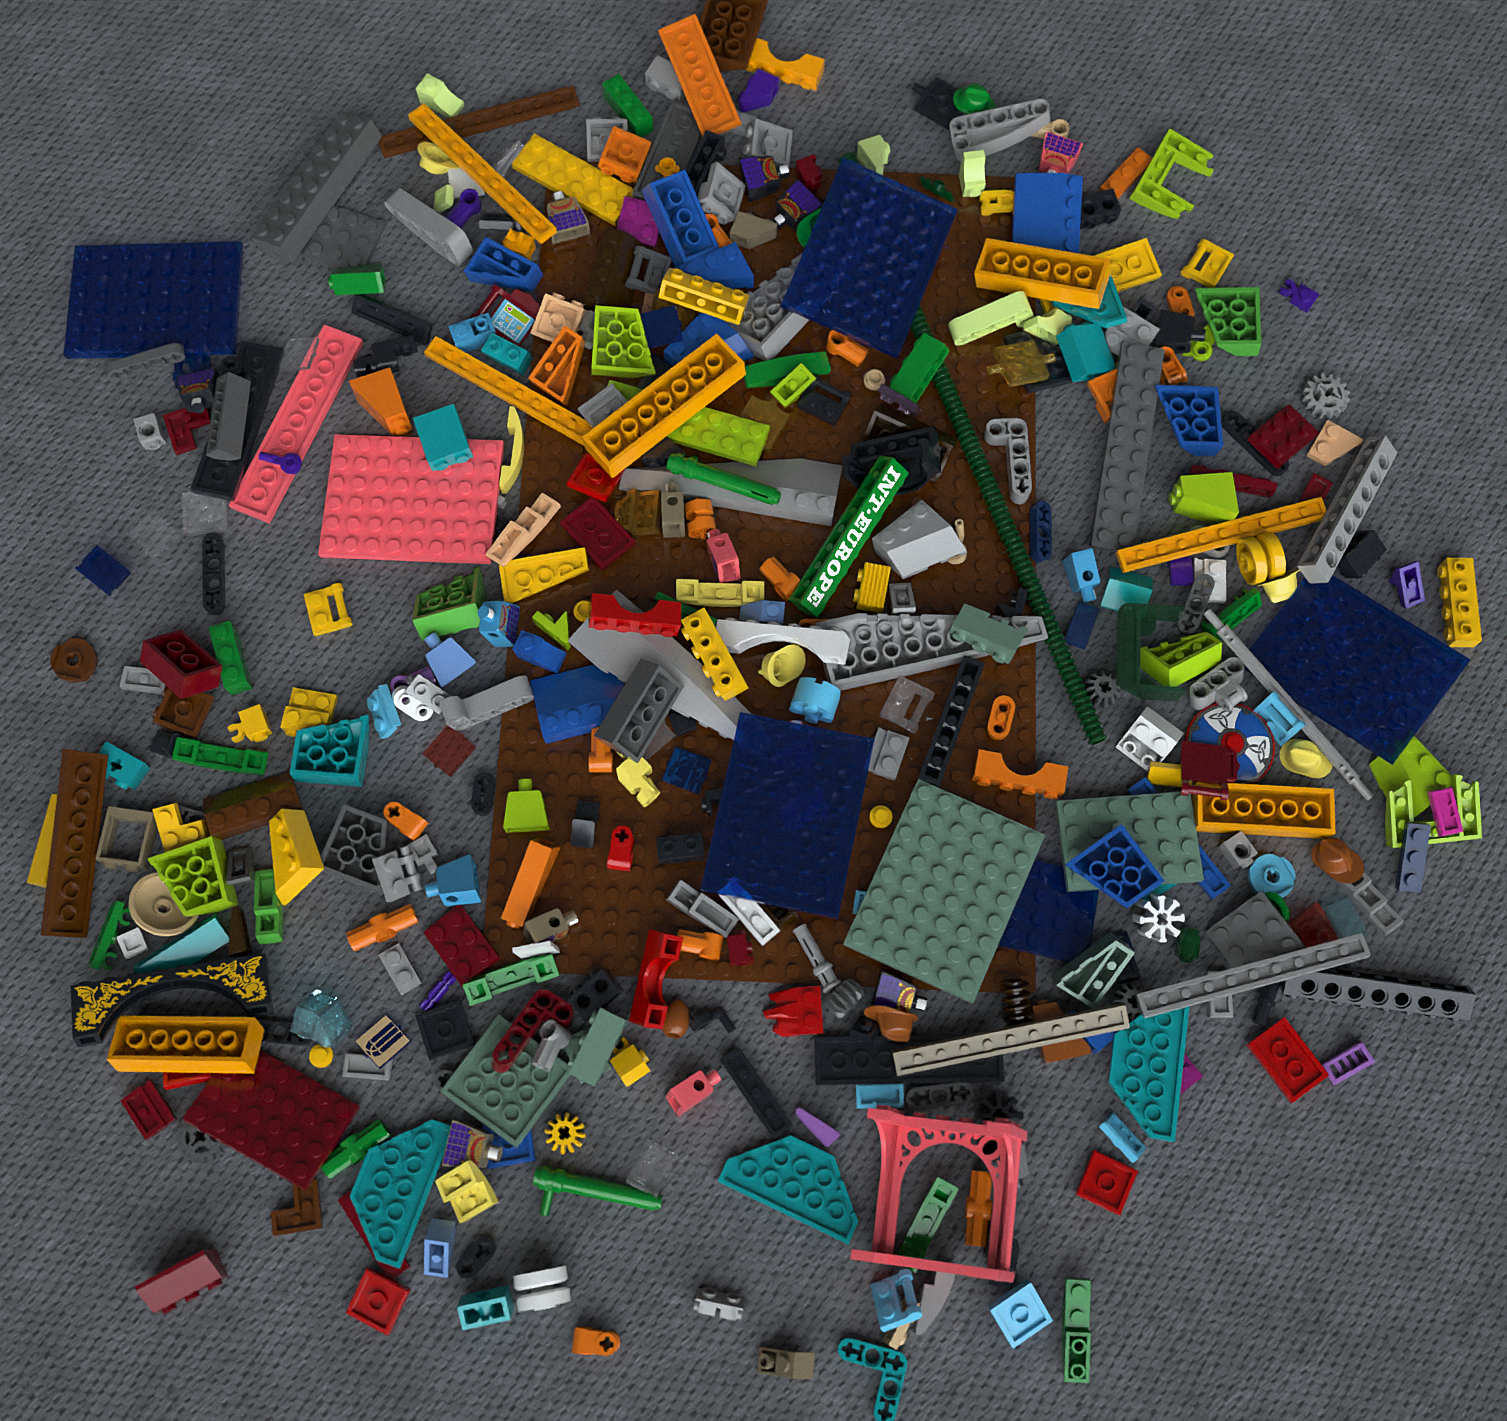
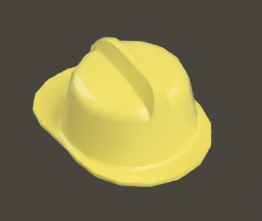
M422 142L418 145L417 150L421 155L420 166L428 172L439 175L447 173L449 169L460 168L436 144Z
M1298 567L1286 572L1282 578L1257 586H1263L1272 603L1287 600L1296 592V573L1300 569Z
M787 645L776 652L767 654L763 658L762 666L758 673L770 681L773 686L781 687L802 673L806 662L805 653L799 645Z
M1289 740L1280 750L1282 765L1287 770L1297 774L1319 779L1329 774L1333 767L1317 746L1309 740Z

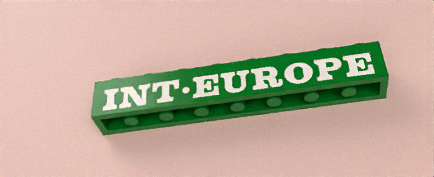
M878 457L788 600L804 614L818 618L831 595L835 593L838 584L847 574L850 565L858 556L862 546L869 539L874 527L881 520L886 508L893 501V497L898 489L903 485L909 472L893 457Z

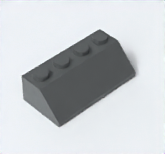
M641 658L594 736L608 747L638 764L684 686L660 665Z

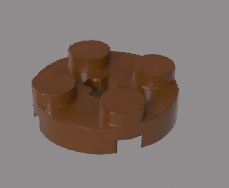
M70 638L62 645H57L50 657V664L55 674L61 680L68 683L89 680L98 664L97 651L88 642L79 638ZM78 656L79 662L72 666L69 660Z

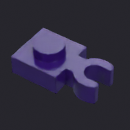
M1287 279L1284 283L1289 289L1281 287L1279 290L1280 295L1291 297L1289 303L1306 313L1320 295L1303 284L1299 288L1296 287L1291 279Z

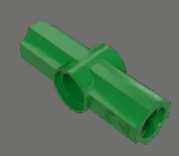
M378 1119L360 1133L351 1135L340 1144L338 1149L330 1153L321 1169L329 1179H332L350 1165L359 1163L366 1157L370 1148L380 1145L391 1137L388 1128L381 1119Z

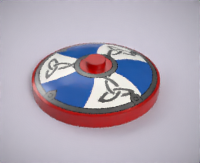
M1217 703L1204 708L1192 719L1184 736V741L1221 745L1225 746L1227 750L1236 752L1240 768L1234 783L1255 784L1268 772L1274 759L1275 743L1270 728L1258 713L1241 704L1233 706V710L1230 712H1226Z

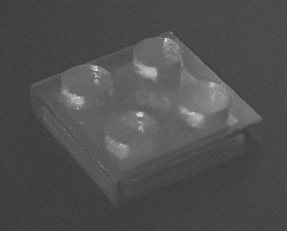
M192 492L182 493L183 534L185 536L205 535L212 532H229L228 500Z

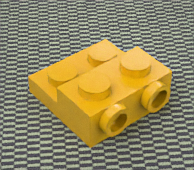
M293 687L289 705L285 706L280 728L286 735L296 737L297 730L323 724L325 726L331 725L338 696Z

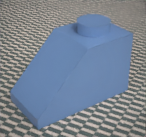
M761 600L741 605L739 621L755 620L762 624L776 622L783 626L785 602Z
M431 1219L425 1237L424 1275L448 1278L455 1242V1221Z

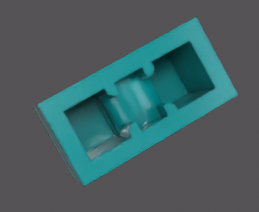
M492 332L481 350L490 360L521 376H524L533 360V357L527 350Z
M107 741L98 752V754L108 755L106 779L109 776L116 779L114 784L124 790H127L128 787L136 790L150 769L144 762Z
M509 1285L461 1295L457 1309L462 1330L511 1320L514 1304Z

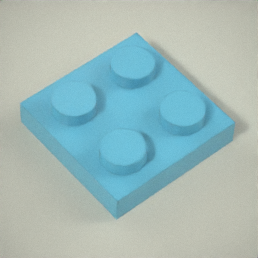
M1028 1279L987 1306L1012 1348H1015L1053 1321Z

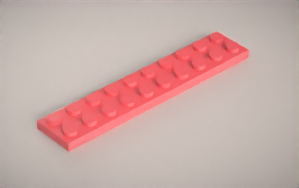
M325 324L323 325L241 481L235 502H230L229 506L231 509L266 523H271L295 474L285 473L280 465L259 460V454L262 451L283 457L286 454L294 453L303 461L353 365V359H356L364 343L361 338Z

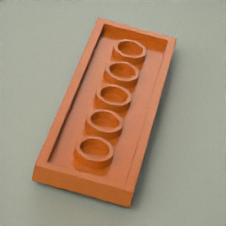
M696 14L659 29L658 32L702 137L706 130L719 135L742 125Z

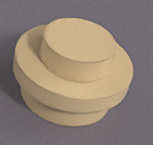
M873 369L865 374L864 384L868 389L879 390L884 386L885 376L881 371Z

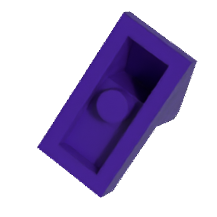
M1413 561L1396 568L1389 579V583L1398 587L1401 607L1406 609L1425 602L1419 561Z

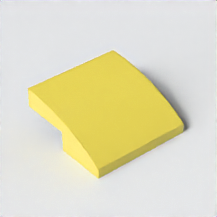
M471 1160L466 1161L435 1180L443 1202L451 1201L459 1223L468 1221L499 1202L491 1185Z

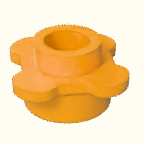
M665 157L655 166V170L660 172L663 178L680 172V167L676 165L674 159Z

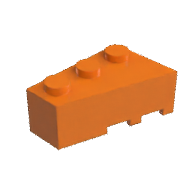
M564 325L528 377L534 385L566 407L586 344L584 339Z

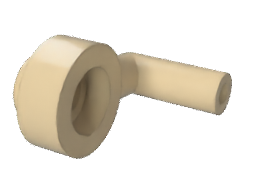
M957 519L955 521V531L963 544L965 536L964 522L962 519ZM967 554L953 556L949 558L948 562L960 564L966 559Z

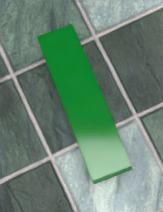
M826 352L785 356L745 366L746 375L743 378L746 388L777 386L801 363L813 375H827L830 373L831 367Z

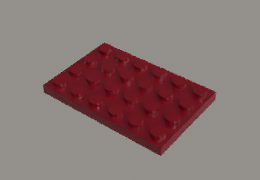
M259 1050L254 1074L214 1073L182 1119L184 1122L306 1191L360 1110V1106Z

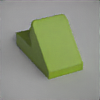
M801 363L770 393L786 408L798 400L800 394L816 378Z
M537 611L532 616L533 622L538 628L565 649L569 650L571 648V644L568 642L570 630L567 611L556 623L547 613L543 615Z

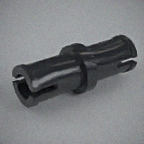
M1281 982L1264 986L1261 996L1257 997L1258 1005L1251 1019L1252 1022L1261 1026L1267 1025L1271 1009L1276 1005L1274 1000Z

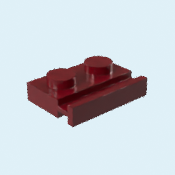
M153 1080L147 1081L146 1084L120 1100L145 1140H149L171 1122L177 1120Z

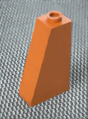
M543 838L530 840L501 919L507 921L506 924L508 926L519 928L520 926L523 927L526 921H529L561 845Z

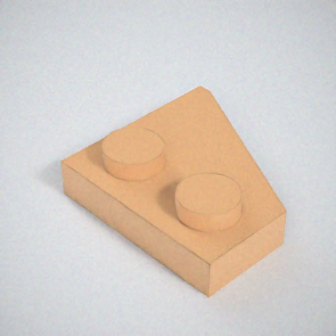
M1327 420L1306 456L1323 466H1327L1338 457H1342L1348 451L1360 446L1364 439Z

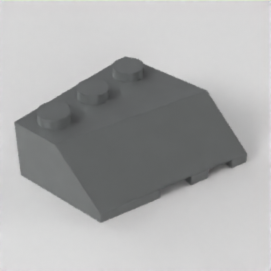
M343 804L321 855L324 870L321 872L361 888L382 893V887L372 859L385 854L387 820Z

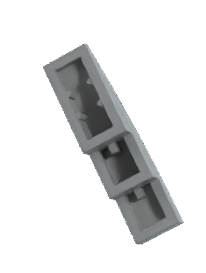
M1365 872L1354 883L1346 884L1336 881L1356 907L1385 937L1403 923V919L1387 904L1388 899L1371 884L1372 879Z

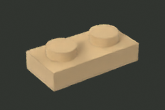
M904 1296L901 1302L903 1312L908 1309L906 1297ZM910 1323L888 1330L882 1341L897 1350L899 1345L901 1346L907 1338L906 1331Z

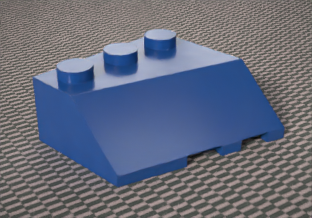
M701 312L664 350V361L672 367L716 333L743 361L754 358V355L738 332L723 320Z
M1155 385L1156 392L1180 447L1193 456L1215 457L1223 447L1218 387Z
M1122 824L1065 864L1126 909L1165 881Z

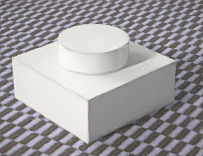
M139 927L116 937L126 959L149 950Z

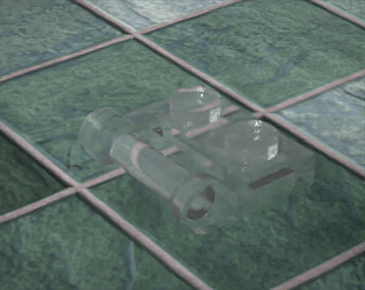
M899 675L880 716L911 733H916L919 728L918 723L935 693ZM917 693L921 696V699L911 719L907 720L904 716Z

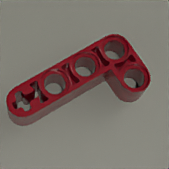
M547 989L536 991L495 1047L491 1059L492 1068L499 1073H505L511 1069L544 1021L554 1020L564 1028L570 1026L573 1017L572 1006ZM544 1000L548 1005L540 1006L537 1001ZM560 1012L565 1013L567 1018L561 1019L556 1014ZM531 1018L535 1023L528 1025L524 1022V1019ZM519 1037L522 1042L513 1043L510 1038ZM506 1050H507V1051H508L507 1059H503L502 1061H499L498 1058H500V1059L503 1058V1056L505 1055Z

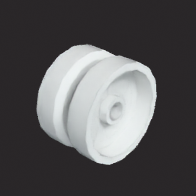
M566 1266L513 1276L514 1288L516 1290H531V1293L520 1295L516 1299L518 1312L531 1309L538 1311L557 1307L556 1304L570 1302V1288L566 1286L554 1288L553 1285L568 1279Z

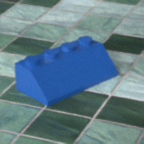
M686 170L652 182L641 190L676 269L684 263L719 249Z

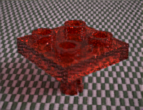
M1318 902L1311 903L1288 922L1306 945V948L1342 939Z

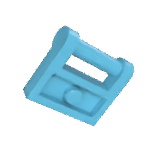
M1274 691L1253 711L1265 720L1272 732L1273 738L1282 746L1301 730L1306 723L1303 720H1299L1278 698L1277 692Z
M910 1269L900 1270L897 1275L870 1284L879 1325L883 1332L922 1317L921 1308L917 1305L912 1285L913 1275ZM903 1285L908 1309L903 1312L897 1288Z

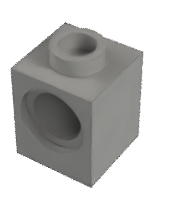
M155 413L133 419L139 442L145 450H155L160 448L161 445L167 444L161 422Z
M1242 831L1218 847L1233 869L1239 866L1242 869L1246 868L1254 862L1252 857L1258 854ZM1235 847L1243 851V857L1236 855Z

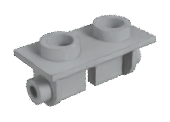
M420 674L410 675L406 679L408 687L405 689V692L436 713L440 714L442 712L440 701L451 697L450 694Z
M698 1288L694 1310H698V1313L715 1316L716 1308H720V1318L736 1321V1319L742 1318L745 1298L740 1297L736 1293L725 1294L717 1292L712 1288Z

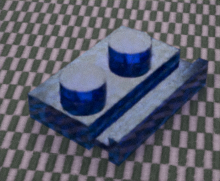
M98 545L82 560L79 567H75L79 573L109 597L112 595L111 592L117 589L131 574L127 568Z

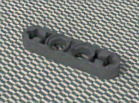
M172 343L106 364L107 377L112 380L124 379L183 361L185 359L184 347L181 344Z

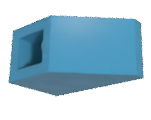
M489 313L448 326L455 347L465 353L479 349L487 341L491 332L496 333Z

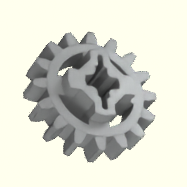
M1322 373L1319 378L1314 376L1311 381L1307 382L1306 388L1302 392L1305 395L1302 402L1308 403L1305 407L1306 410L1310 408L1313 410L1311 415L1319 413L1320 419L1324 415L1331 419L1333 414L1338 417L1341 412H1344L1350 401V398L1347 397L1350 391L1344 390L1347 384H1340V377L1334 380L1333 374L1326 378L1325 374Z

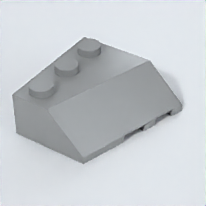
M920 500L872 538L874 552L902 579L928 569V566L938 562L941 564L947 562L949 558L958 554L960 556L967 554V550L951 525L923 500Z

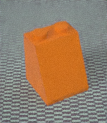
M390 367L349 381L358 403L390 435L403 436L408 431L413 430Z

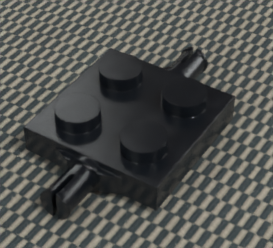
M936 77L932 84L926 88L917 82L912 86V91L921 95V99L915 105V111L945 129H950V122L954 118L967 115L958 110L954 104L953 96L958 89L942 79Z

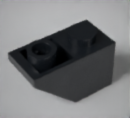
M666 436L643 454V466L648 468L667 466L668 459L672 453H681L685 457L686 453Z

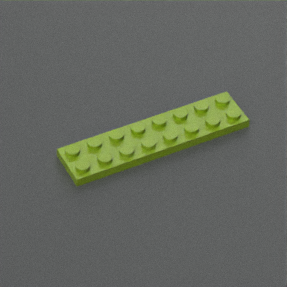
M610 380L608 386L613 384L627 401L644 390ZM704 407L667 437L676 444L756 467L769 435L770 425Z

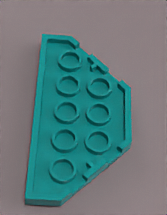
M1189 1007L1143 1019L1141 1014L1129 1023L1130 1028L1122 1029L1115 1033L1112 1040L1108 1084L1151 1139L1175 1142Z
M430 1120L368 1150L351 1191L350 1198L377 1261L399 1269L401 1268L442 1163L451 1126Z
M793 1136L785 1137L727 1159L717 1181L848 1245L858 1224L835 1157Z

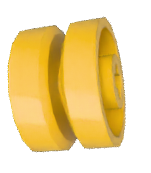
M1273 532L1261 533L1256 538L1252 536L1242 538L1237 542L1236 557L1238 566L1244 580L1249 585H1257L1263 583L1266 579L1272 581L1284 576L1286 571L1285 555L1278 537Z

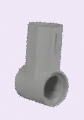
M554 1020L546 1021L541 1027L540 1036L543 1039L531 1063L549 1072L559 1050L565 1048L571 1039L570 1031Z

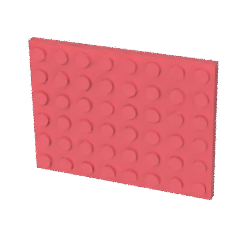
M334 434L318 555L324 558L492 564V560L485 554L494 543L504 441L468 439L473 454L472 458L464 463L450 465L441 471H432L419 437Z

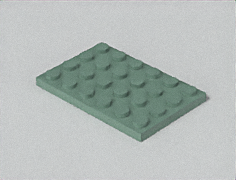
M1180 792L1059 800L1055 802L1067 892L1100 890L1065 864L1121 824L1165 880L1161 885L1202 882L1204 880L1191 794L1181 796Z

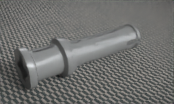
M806 924L795 928L793 933H795L804 952L814 967L813 974L818 976L824 987L823 992L828 993L842 984V981L838 980L833 972L832 963L826 962Z

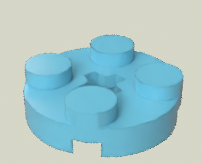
M1265 854L1257 858L1248 869V883L1255 894H1258L1260 891H1270L1277 893L1283 898L1292 891L1295 871L1287 859L1275 856L1274 854ZM1268 871L1271 874H1276L1275 883L1267 880Z

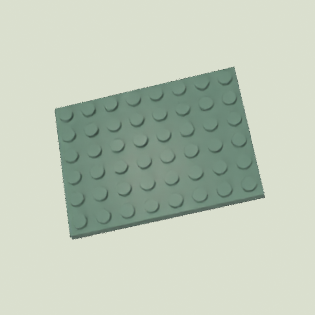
M918 779L843 945L973 1004L1045 834Z

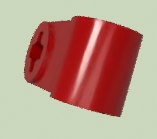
M618 826L612 832L607 869L631 871L634 836L627 826ZM622 833H625L628 839H624V842H620L619 838H617L622 836Z

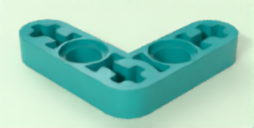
M853 1338L842 1339L838 1344L837 1351L843 1360L882 1371L873 1408V1416L876 1421H894L907 1369L906 1357L903 1353ZM848 1342H851L854 1349L860 1350L859 1345H864L861 1352V1361L856 1360L858 1354L850 1353L849 1357H846L842 1346H847ZM869 1349H876L878 1351L879 1359L877 1362L869 1363L866 1361L865 1354ZM883 1351L888 1352L886 1357L890 1359H895V1356L898 1355L899 1360L903 1362L902 1367L898 1366L896 1370H893V1365L885 1362V1367H881ZM892 1380L896 1383L897 1391L893 1395L885 1394L883 1386L886 1381ZM881 1396L888 1400H895L894 1405L888 1404V1411L891 1413V1416H887L885 1420H881V1415L878 1414V1410H883L885 1401H880Z

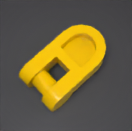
M1011 190L983 191L979 195L980 202H982L981 214L984 216L1013 211L1014 192ZM996 200V203H990V201Z

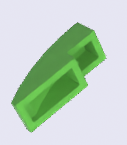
M273 869L255 871V937L260 945L283 942V910L275 891Z

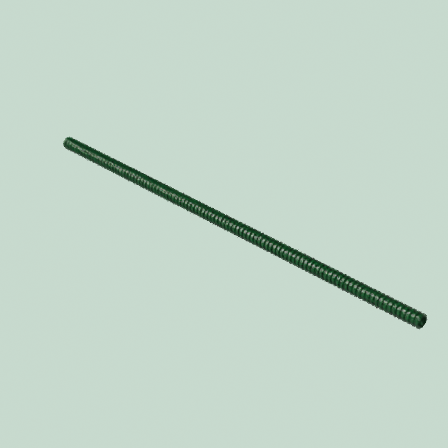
M847 152L839 158L838 162L848 181L852 195L855 197L854 199L857 202L859 211L872 203L875 198L858 163L856 154L854 152ZM885 224L873 243L885 267L887 276L890 278L889 281L897 295L896 297L899 300L901 309L904 311L906 320L909 322L908 325L911 328V332L914 333L913 337L917 340L923 333H926L934 338ZM943 361L933 376V383L936 384L935 388L938 390L937 393L940 395V400L943 401L942 404L948 413V418H951L950 423L953 424L952 428L955 430L957 438H959L960 446L963 447L962 451L966 453L965 458L968 459L967 462L973 471L972 474L976 476L975 481L978 482L977 486L981 488L980 493L983 494L982 497L986 500L985 504L988 506V511L991 512L990 516L993 518V523L996 524L995 528L999 529L998 534L1001 535V541H1004L1003 546L1006 547V553H1009L1008 558L1012 559L1010 563L1014 565L1013 570L1017 571L1016 577H1019L1018 581L1022 583L1021 588L1028 590L1026 600L1030 602L1029 607L1033 608L1031 612L1043 619L1048 635L1044 642L1048 645L1047 649L1051 651L1050 656L1054 657L1052 661L1056 663L1055 668L1059 669L1058 674L1062 676L1061 681L1064 682V688H1067L1066 693L1070 694L1069 700L1073 701L1071 705L1075 707L1074 712L1078 713L1077 719L1081 720L1080 725L1083 726V732H1086L1085 737L1089 739L1088 744L1095 745L1103 742L1107 738V735L1103 733L1105 730L1101 728L1102 723L1098 721L1099 716L1095 715L1096 709L1092 708L1093 703L1090 702V696H1087L1088 691L1084 689L1085 684L1082 683V677H1079L1080 672L1076 671L1077 665L1073 664L1075 661L1071 658V652H1068L1069 647L1065 645L1067 642L1063 640L1064 635L1060 633L1061 628L1057 627L1056 617L1052 615L1053 610L1049 608L1051 605L1047 603L1048 598L1044 596L1045 591L1041 590L1043 587L1039 584V578H1036L1035 568L1031 566L1032 561L1028 560L1029 555L1026 554V548H1023L1022 538L1018 536L1019 531L1015 530L1016 525L1013 524V518H1010L1011 513L1008 512V506H1005L1004 496L1000 494L1001 490L998 488V483L995 482L994 473L990 470L991 466L987 465L988 460L985 459V453H982L981 443L975 435V430H972L971 420L968 418V413L965 412L966 409L963 407V402L960 401L961 397L958 395L959 392L955 384H953V379L950 378L951 374L948 372L949 369L946 367V362Z

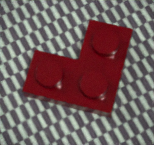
M186 408L163 415L176 455L198 449L192 430L211 424L207 408L202 413L189 412Z

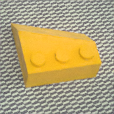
M281 809L269 821L275 891L281 904L284 906L324 870L304 810Z

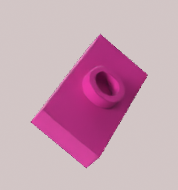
M1449 787L1427 792L1438 837L1463 832L1453 788Z

